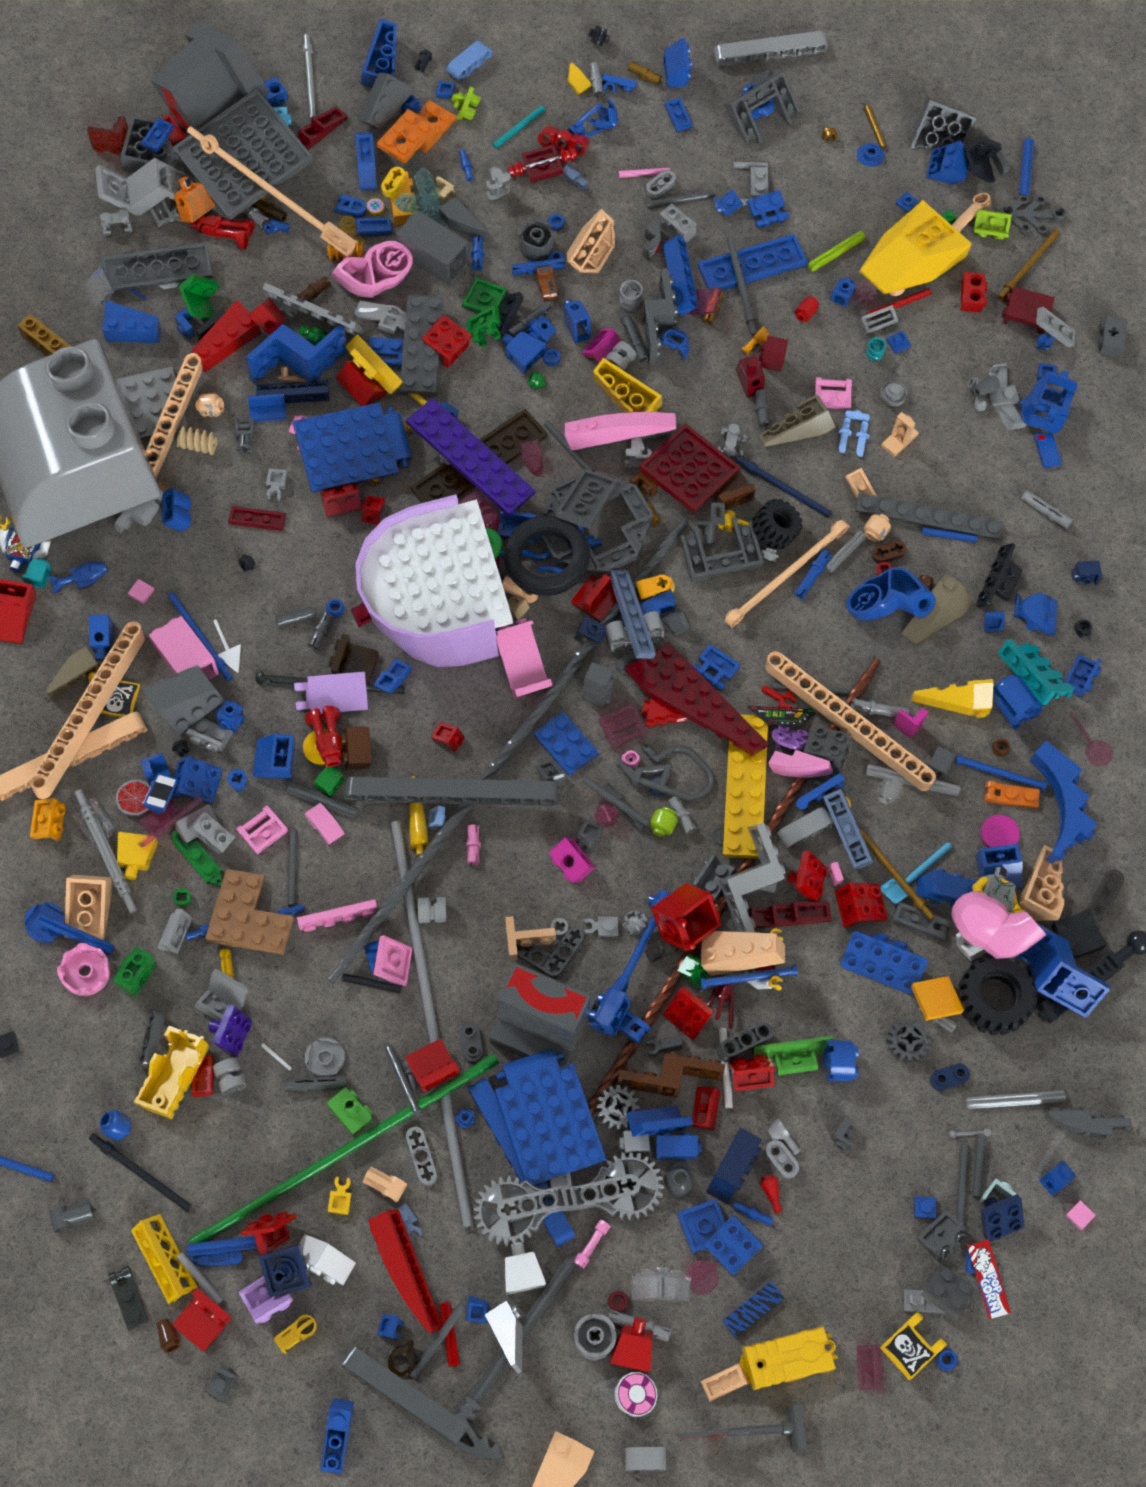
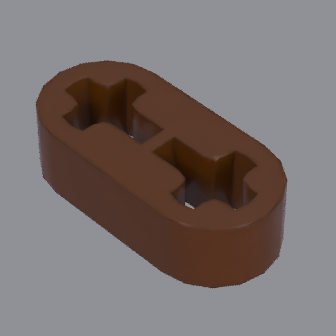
M893 541L877 546L873 549L872 559L876 563L900 559L905 555L906 545L901 541ZM897 547L898 549H901L900 553H898V551H893L894 548ZM880 552L881 554H884L883 558H881L880 556H876L877 553Z

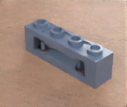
M839 789L824 796V801L853 867L858 870L875 863L844 792Z

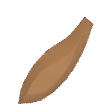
M281 366V375L278 376L280 381L289 383L308 382L304 378L288 375V366Z

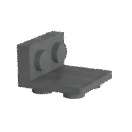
M813 726L804 748V753L830 760V764L833 766L832 774L838 775L842 771L850 749L851 734Z

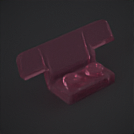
M196 796L182 808L170 799L166 810L158 815L153 811L149 812L139 820L140 825L149 835L137 844L140 847L148 845L202 801V798Z

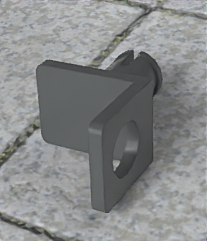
M711 503V521L695 522V525H702L704 527V543H716L715 527L717 525H725L724 503ZM717 507L720 509L719 517L716 516Z

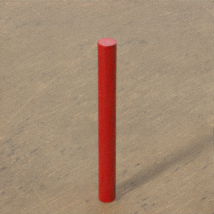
M927 288L871 310L866 314H871L891 305L896 309L931 295V289Z

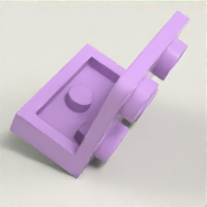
M264 1276L239 1291V1295L256 1324L268 1321L273 1313L278 1310L283 1311L287 1309L293 1301L290 1293L270 1298Z

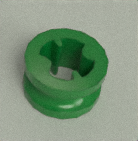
M177 889L173 894V900L178 907H186L191 903V894L187 889ZM180 894H181V895L187 894V896H185V897H186V901H183V900L177 901V900H179L178 895H180Z

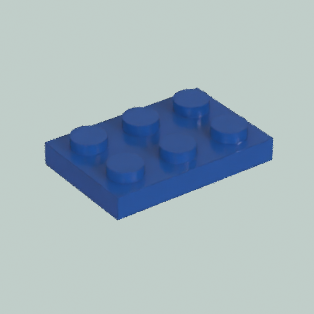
M563 711L533 733V736L568 776L574 774L599 755L596 748Z

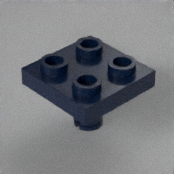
M1018 1194L999 1202L996 1197H989L985 1201L986 1207L980 1209L983 1235L985 1240L989 1239V1242L998 1240L1025 1227L1022 1199Z
M301 1244L259 1256L270 1298L312 1286Z

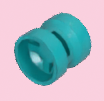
M878 337L872 338L868 343L866 356L872 361L881 360L886 348L885 341Z

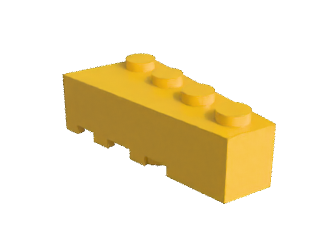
M605 358L593 370L594 381L624 413L657 412L662 406V395Z

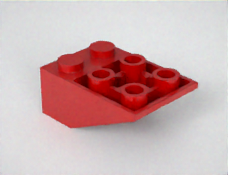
M0 579V641L16 644L23 643L37 595L32 584Z

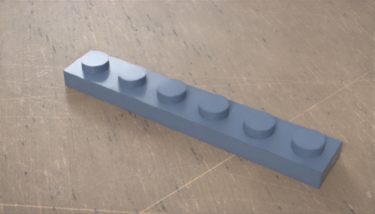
M610 570L611 584L635 657L654 659L656 652L628 570Z

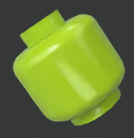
M667 807L657 809L650 820V827L653 829V833L659 837L671 835L678 823L676 812Z

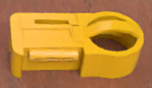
M302 1315L293 1324L275 1336L274 1341L280 1350L287 1354L286 1350L300 1342V1339L304 1341L312 1336L317 1329L315 1319L309 1315ZM309 1318L307 1322H305L298 1328L299 1323L302 1320ZM314 1323V1328L309 1334L300 1333L307 1326Z

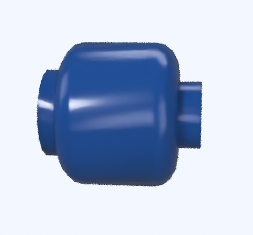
M118 1110L106 1112L100 1119L101 1132L113 1140H121L128 1136L131 1131V1119Z

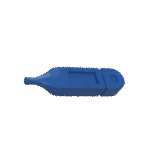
M239 1251L194 1256L189 1259L192 1263L199 1266L238 1265L243 1261V1255Z

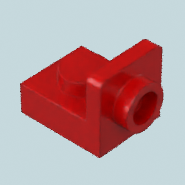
M367 495L362 506L361 522L378 525L381 512L385 506V498Z
M440 722L431 738L435 742L447 745L453 752H456L462 745L465 736L458 727Z

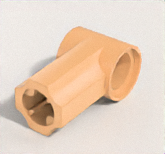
M508 574L505 576L502 584L504 592L526 600L527 603H533L538 599V595L528 594L518 587Z
M370 1167L363 1180V1184L380 1192L383 1197L393 1199L394 1203L399 1201L407 1186V1183L392 1175L390 1177L373 1167Z

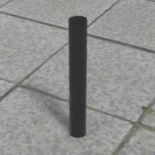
M345 973L342 976V981L396 993H401L402 985Z

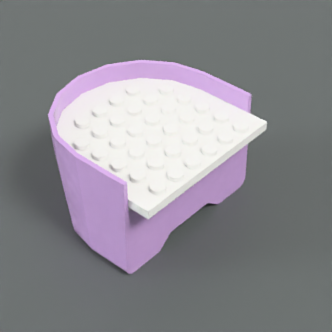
M455 494L410 506L384 518L365 538L356 561L357 591L374 624L385 636L415 660L438 668L465 666L499 656L495 628L513 624V619L477 500L458 504V498Z

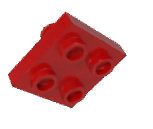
M803 851L799 870H790L788 874L792 875H787L789 883H795V888L808 900L820 902V897L823 894L824 880L827 876V866L810 851Z
M683 986L679 989L663 1013V1016L694 1041L714 1011L705 1004L704 999L701 1001V997H696Z

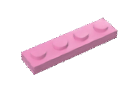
M374 899L297 917L300 930L310 932L315 930L317 926L331 927L335 925V922L343 921L348 923L360 916L369 918L374 916V913H377L376 901Z

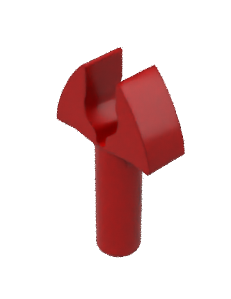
M766 685L762 687L761 691L778 701V707L792 708V706L785 703L784 700L787 699L794 704L796 703L795 697L789 690L786 694H780Z

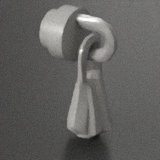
M977 377L971 378L967 384L969 390L973 391V388L982 380ZM984 395L976 397L974 403L976 411L986 410L987 405Z

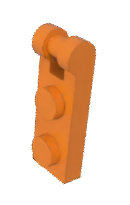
M995 781L986 782L985 789H987V794H985V802L1038 809L1040 789L999 784ZM995 791H1000V796H996Z

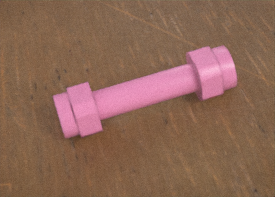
M603 1220L597 1223L595 1233L583 1252L577 1255L573 1263L577 1266L579 1265L582 1269L586 1267L589 1262V1256L601 1237L605 1236L611 1227Z

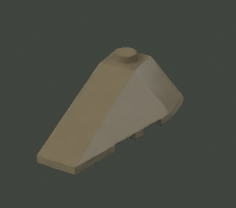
M818 394L800 403L797 406L798 409L792 414L788 412L782 422L774 423L762 432L759 438L763 445L766 447L820 436L835 428L832 417Z
M947 573L932 590L936 599L934 609L925 617L914 616L901 633L903 637L915 645L962 617L973 603L963 585Z

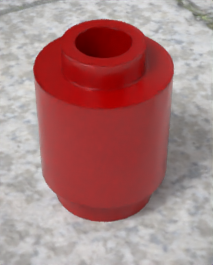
M812 296L804 298L795 309L796 318L801 322H808L818 310V300Z

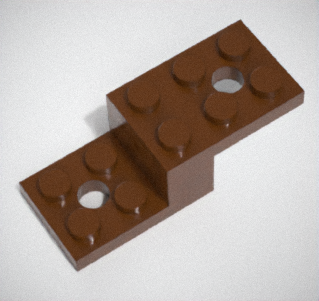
M669 1052V1054H664L660 1077H657V1074L652 1072L641 1074L636 1073L634 1069L625 1068L620 1070L617 1085H620L621 1088L627 1086L628 1089L677 1098L682 1074L721 1081L725 1071V1064H721V1061L716 1059L705 1061L701 1060L698 1056L691 1055L688 1058L682 1057L677 1052Z

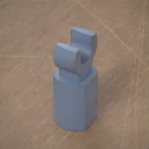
M567 164L563 168L564 174L562 175L584 192L588 189L586 185L588 182L581 177V174L575 168Z

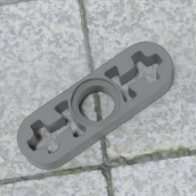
M411 1127L406 1133V1140L418 1179L421 1184L430 1186L437 1179L430 1150L423 1130L419 1127ZM412 1132L421 1134L418 1137L419 1144L424 1143L425 1146L416 1147L414 1139L410 1140L409 1138L412 1137ZM419 1151L427 1153V1159L423 1162H419L415 1158ZM431 1164V1166H427L428 1172L433 1173L430 1181H427L426 1178L422 1179L424 1170L423 1167L418 1169V1166Z

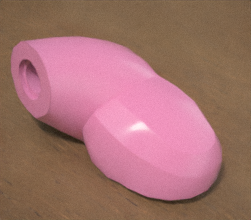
M386 241L374 245L363 257H346L337 265L331 277L351 293L360 297L373 298L384 290L394 288L400 284L409 273L413 259L409 249L397 241Z
M969 892L962 895L952 907L951 916L960 934L972 945L983 948L996 959L1013 958L1025 952L1046 936V933L1026 911L1009 913L1003 903L981 892Z

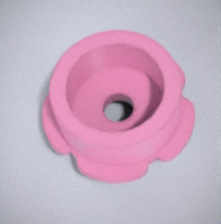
M627 751L622 755L621 760L625 765L634 769L639 765L640 756L635 751Z

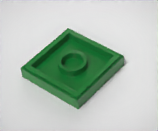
M476 277L462 303V307L477 313L493 305L500 308L504 296L508 293V289Z

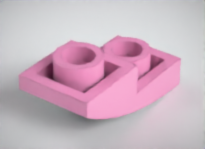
M321 803L304 813L314 830H318L327 845L345 834L337 821Z

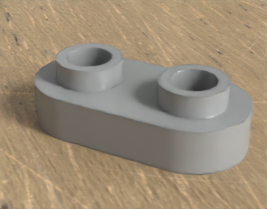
M669 170L659 173L647 183L646 194L650 198L661 197L675 185V174Z
M774 1140L769 1142L765 1149L767 1159L783 1178H794L799 1171L797 1160L781 1141ZM772 1149H778L779 1154L773 1155ZM786 1165L791 1166L792 1171L787 1172L785 1171L784 1167Z

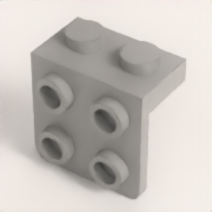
M214 969L211 974L208 990L196 1002L195 1008L214 1020L221 1022L228 1005L235 1006L241 1012L243 1011L248 989L226 973Z

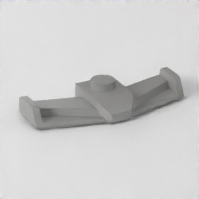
M359 301L353 318L380 321L378 329L393 335L397 328L405 333L406 312L402 311L401 308L394 305Z
M1007 363L993 365L989 369V375H994L999 379L1000 387L996 392L990 393V404L996 410L1007 430L1025 428L1026 424L1014 407V405L1019 403L1015 385L1007 386Z

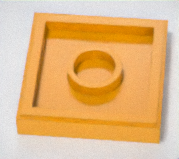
M949 976L912 983V991L926 1021L963 1013L964 1009Z

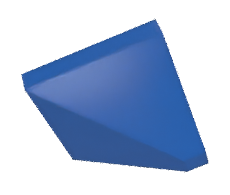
M469 1296L466 1321L487 1323L485 1314L488 1313L489 1302L475 1296Z

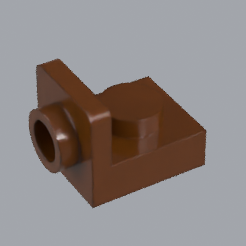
M640 472L631 477L630 483L635 484L637 487L640 486L645 494L648 493L653 497L658 493V485L644 473Z

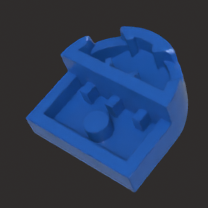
M1037 593L1022 600L1020 616L1025 618L1027 622L1026 628L1030 631L1039 630L1047 635H1054L1056 632L1058 601L1043 593Z

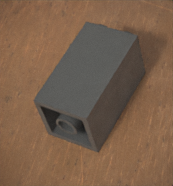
M418 210L413 215H410L406 223L396 231V241L409 249L413 263L446 284H449L469 261L468 241Z

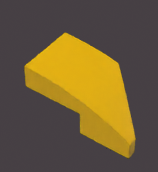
M570 63L567 82L574 92L580 95L589 89L592 84L575 64Z

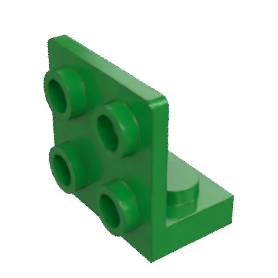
M191 274L179 286L188 313L191 316L204 320H209L215 315L209 297L220 288L219 283Z

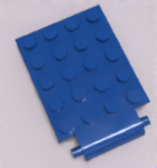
M380 403L293 421L292 424L311 493L398 474L397 463L401 462L402 468L409 467L408 460H411L413 457L401 413L394 412L393 407H389L386 409L387 414L383 415Z
M553 1048L503 1064V1071L496 1073L498 1081L506 1079L508 1084L495 1089L524 1180L532 1186L606 1161L574 1063L559 1067L558 1061L565 1058L563 1052L555 1054Z

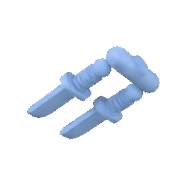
M847 410L843 427L838 430V433L841 434L839 452L845 454L848 436L852 434V431L849 430L851 419L863 422L861 423L860 432L856 433V437L859 438L856 453L857 456L863 457L865 441L870 436L867 434V421L870 420V416L859 410Z

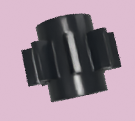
M597 25L595 29L591 28L588 34L591 37L590 42L602 46L603 42L608 43L610 35H607L608 30Z

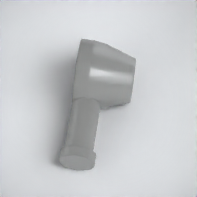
M779 1119L774 1121L767 1131L772 1139L784 1140L793 1156L799 1153L801 1148L794 1142Z

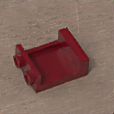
M1013 287L1012 292H1008L1005 300L1008 306L1004 307L1001 317H1004L1003 324H1007V321L1011 320L1037 327V333L1044 334L1045 330L1036 324L1037 309L1045 307L1051 312L1055 297Z

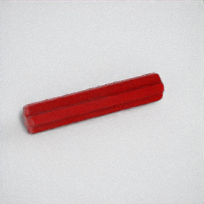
M450 1302L440 1304L442 1325L445 1324L452 1314ZM453 1326L445 1337L449 1367H456L460 1364L455 1327Z

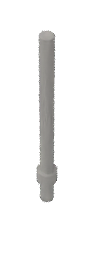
M305 33L303 35L304 44L302 48L303 54H305L310 120H312V118L316 117L311 55L313 53V46L310 43V34Z

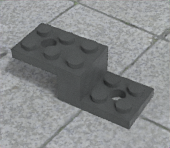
M668 268L661 269L659 282L660 299L644 300L642 320L649 364H656L657 358L660 357L659 348H661L660 337H657V333H665L669 329L673 330V326H676L677 305L673 303L675 301V291L671 290L673 278L672 275H669Z

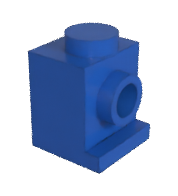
M840 278L835 289L832 291L831 301L847 307L855 292L856 284H854V281L850 278Z

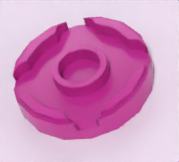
M1005 815L991 816L985 820L981 827V839L987 848L1017 844L1020 831L1018 825L1013 819Z

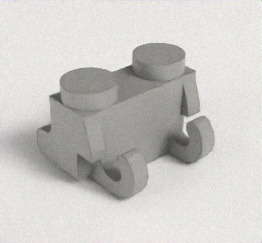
M492 167L489 170L490 181H486V187L494 194L490 195V192L487 191L486 196L489 200H495L510 193L509 186H506L505 189L502 188L503 182L510 180V174H503L500 168Z
M122 209L118 213L112 214L104 212L100 215L105 237L111 235V230L108 229H111L110 225L124 223V227H126L124 228L125 232H132L130 216L127 210Z
M729 424L727 429L722 428L721 436L727 435L724 450H722V447H718V450L729 458L731 455L743 457L744 454L743 450H739V453L735 451L736 442H746L747 439L745 434L742 437H738L741 430L737 424Z
M641 438L631 439V448L626 449L625 452L626 456H630V460L626 459L624 461L625 468H639L643 460H646L652 454L650 449H647V455L642 453L644 445Z

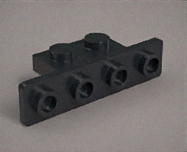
M1014 543L1003 545L998 550L997 558L991 566L989 576L985 579L982 591L978 595L977 607L989 605L994 594L1005 601L1010 599L1022 572V569L1010 560L1016 546Z

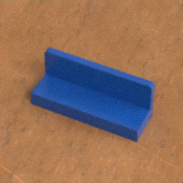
M677 1106L627 1113L632 1137L681 1131L693 1125L691 1116L681 1118Z

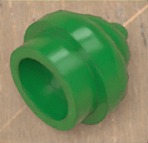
M534 371L527 382V385L531 386L530 388L534 390L546 387L547 385L543 375L540 372L536 373Z

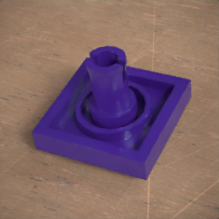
M228 1005L221 1022L212 1020L209 1024V1032L216 1033L212 1042L229 1056L237 1058L243 1048L245 1037L251 1029L252 1020L235 1006Z

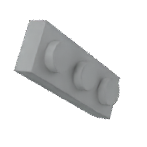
M1045 307L1038 308L1036 324L1065 346H1074L1075 330Z

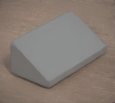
M209 804L176 822V830L185 843L197 838L188 828L201 813L206 812L218 822Z

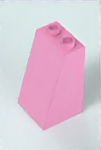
M182 616L171 619L168 624L154 629L149 634L152 644L174 676L176 673L196 665L203 670L209 679L219 674L214 658Z

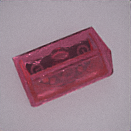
M879 1345L857 1346L859 1390H884L882 1350Z

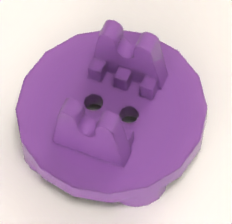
M778 725V728L772 731V738L777 742L775 750L779 751L780 745L797 751L804 749L808 741V733L803 730L796 731L790 729L787 725Z

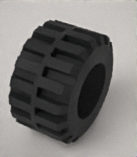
M782 499L769 500L753 517V532L757 535L756 538L762 541L764 546L768 545V548L771 549L774 547L775 550L784 549L802 532L803 525L801 523L803 521L799 517L800 513L787 501L784 502Z

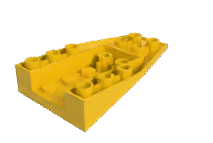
M922 200L883 234L859 272L883 294L933 281L965 259L972 243Z

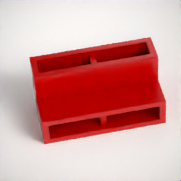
M347 361L336 379L361 406L371 405L375 400L384 398L387 394L384 387L374 378L370 380L364 374L365 369L363 367L359 368L353 361Z

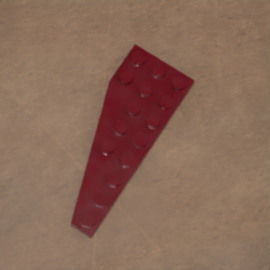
M669 642L655 649L656 655L654 659L640 658L626 667L625 672L650 698L654 700L657 698L664 702V706L678 710L682 716L706 730L708 728L711 729L720 738L725 737L732 741L734 746L751 756L767 748L768 742Z

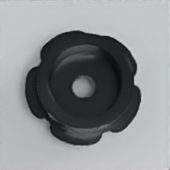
M243 554L238 559L239 566L244 572L254 569L255 561L252 556Z
M1082 619L1075 623L1074 630L1078 636L1087 637L1091 634L1092 624L1090 621Z

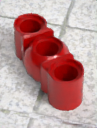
M552 126L543 128L538 136V142L542 146L546 147L554 144L555 148L560 151L561 148L568 150L570 145L571 149H575L576 156L583 155L589 146V140L586 136H578L577 134L573 136L567 130L559 131L558 128L555 129ZM577 143L581 144L583 148L578 147Z

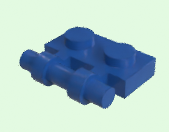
M780 190L747 200L752 218L757 216L760 218V220L755 221L757 228L767 227L774 222L780 223L784 219L789 218L788 211L783 213L780 211V209L785 207ZM773 212L774 215L767 217L766 213Z
M711 644L699 657L698 661L703 663L701 667L697 664L693 665L714 688L717 687L721 691L725 688L726 684L720 680L725 678L730 681L740 668L738 662ZM709 668L717 673L715 677L707 672Z

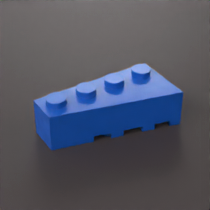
M380 19L362 70L361 85L372 88L378 73H387L395 77L396 23Z

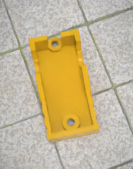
M169 1026L164 1034L169 1042V1049L163 1055L154 1053L149 1063V1076L146 1078L134 1103L148 1111L172 1120L174 1111L178 1109L179 1102L182 1101L184 1092L188 1090L209 1049V1045L203 1036L198 1037L194 1034H188L187 1030L182 1032L177 1028Z
M824 1326L775 1338L772 1341L767 1340L762 1343H755L752 1346L742 1347L753 1391L761 1387L766 1388L781 1382H791L816 1373H826L835 1370L834 1360L838 1359V1356L834 1354L836 1346L830 1340L832 1338L831 1333L826 1334ZM826 1345H830L831 1349L829 1351L825 1349ZM758 1362L763 1364L762 1368L757 1366Z

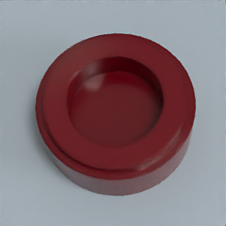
M615 1291L610 1294L608 1298L610 1309L622 1313L628 1308L629 1298L626 1293Z

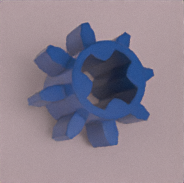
M410 95L400 108L402 114L407 109L417 114L422 110V104L419 98L415 99V96Z

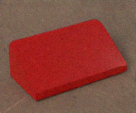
M697 1087L692 1115L693 1125L691 1127L715 1131L720 1091L715 1087Z

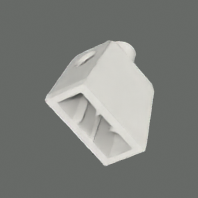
M522 1242L516 1243V1246L511 1244L513 1256L505 1258L506 1295L546 1287L545 1279L535 1253H525Z

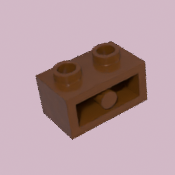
M346 727L340 735V741L344 745L342 763H345L346 770L369 769L372 764L369 727Z

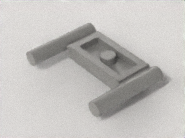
M733 162V169H750L751 199L769 193L767 162ZM740 199L743 202L742 206H748L747 200L749 199Z

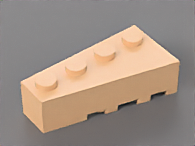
M714 931L702 940L701 966L710 976L785 963V944L777 934Z

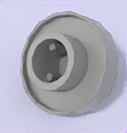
M897 381L885 383L880 392L883 403L892 407L903 404L907 396L905 386Z

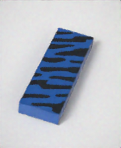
M770 1281L722 1322L732 1335L737 1338L785 1297L773 1282Z

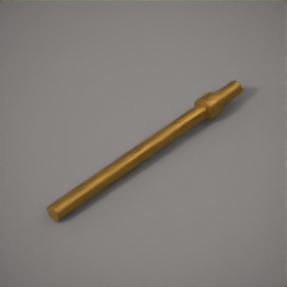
M1054 229L1014 278L1004 285V289L998 295L1000 301L1007 297L1008 292H1012L1013 287H1016L1018 282L1060 234L1059 229Z
M860 829L870 851L912 899L913 905L917 910H921L928 920L932 921L936 916L929 909L924 898L919 897L865 831Z

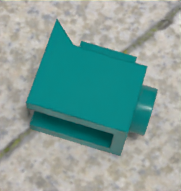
M33 558L28 565L26 574L21 576L24 583L45 588L52 570L51 566L43 558Z

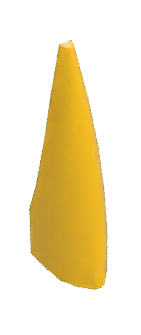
M409 803L411 850L416 849L418 857L424 851V848L429 845L427 822L423 803Z

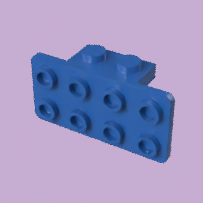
M854 931L842 958L841 967L907 994L914 995L911 985L921 981L928 960L925 957L910 952L911 947L902 940H891L888 935L878 932V934L873 933L872 936H869L859 931Z

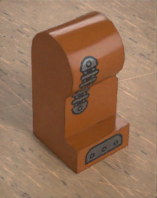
M552 266L537 268L536 278L543 302L557 300V288Z

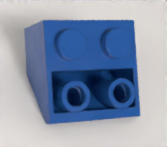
M681 38L664 50L663 62L667 87L687 86L688 80L691 79L692 59L688 58L690 46L686 45V38Z
M958 141L932 150L926 178L950 184L965 181L969 167L965 145Z
M272 734L257 740L253 777L292 779L296 746L294 735Z
M1018 844L979 849L975 858L980 878L986 875H994L996 867H1002L1007 869L1005 880L1014 883L1015 889L1023 887L1022 858Z

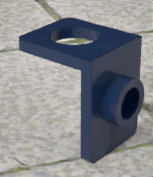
M585 617L580 623L574 639L576 640L581 634L601 644L606 634V626Z

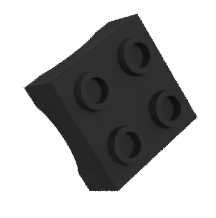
M1091 909L1056 920L1051 925L1055 934L1069 941L1074 959L1101 950L1107 945L1097 928Z

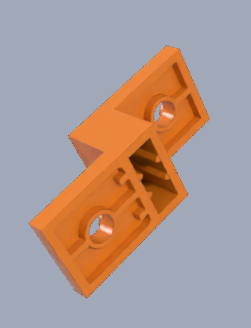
M429 100L417 114L407 109L377 142V147L405 164L418 149L427 153L457 120V116ZM431 118H435L438 121L436 123H431L428 120ZM404 140L405 143L398 144L397 141Z

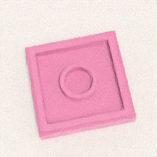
M385 935L380 936L373 975L397 985L406 986L413 948Z

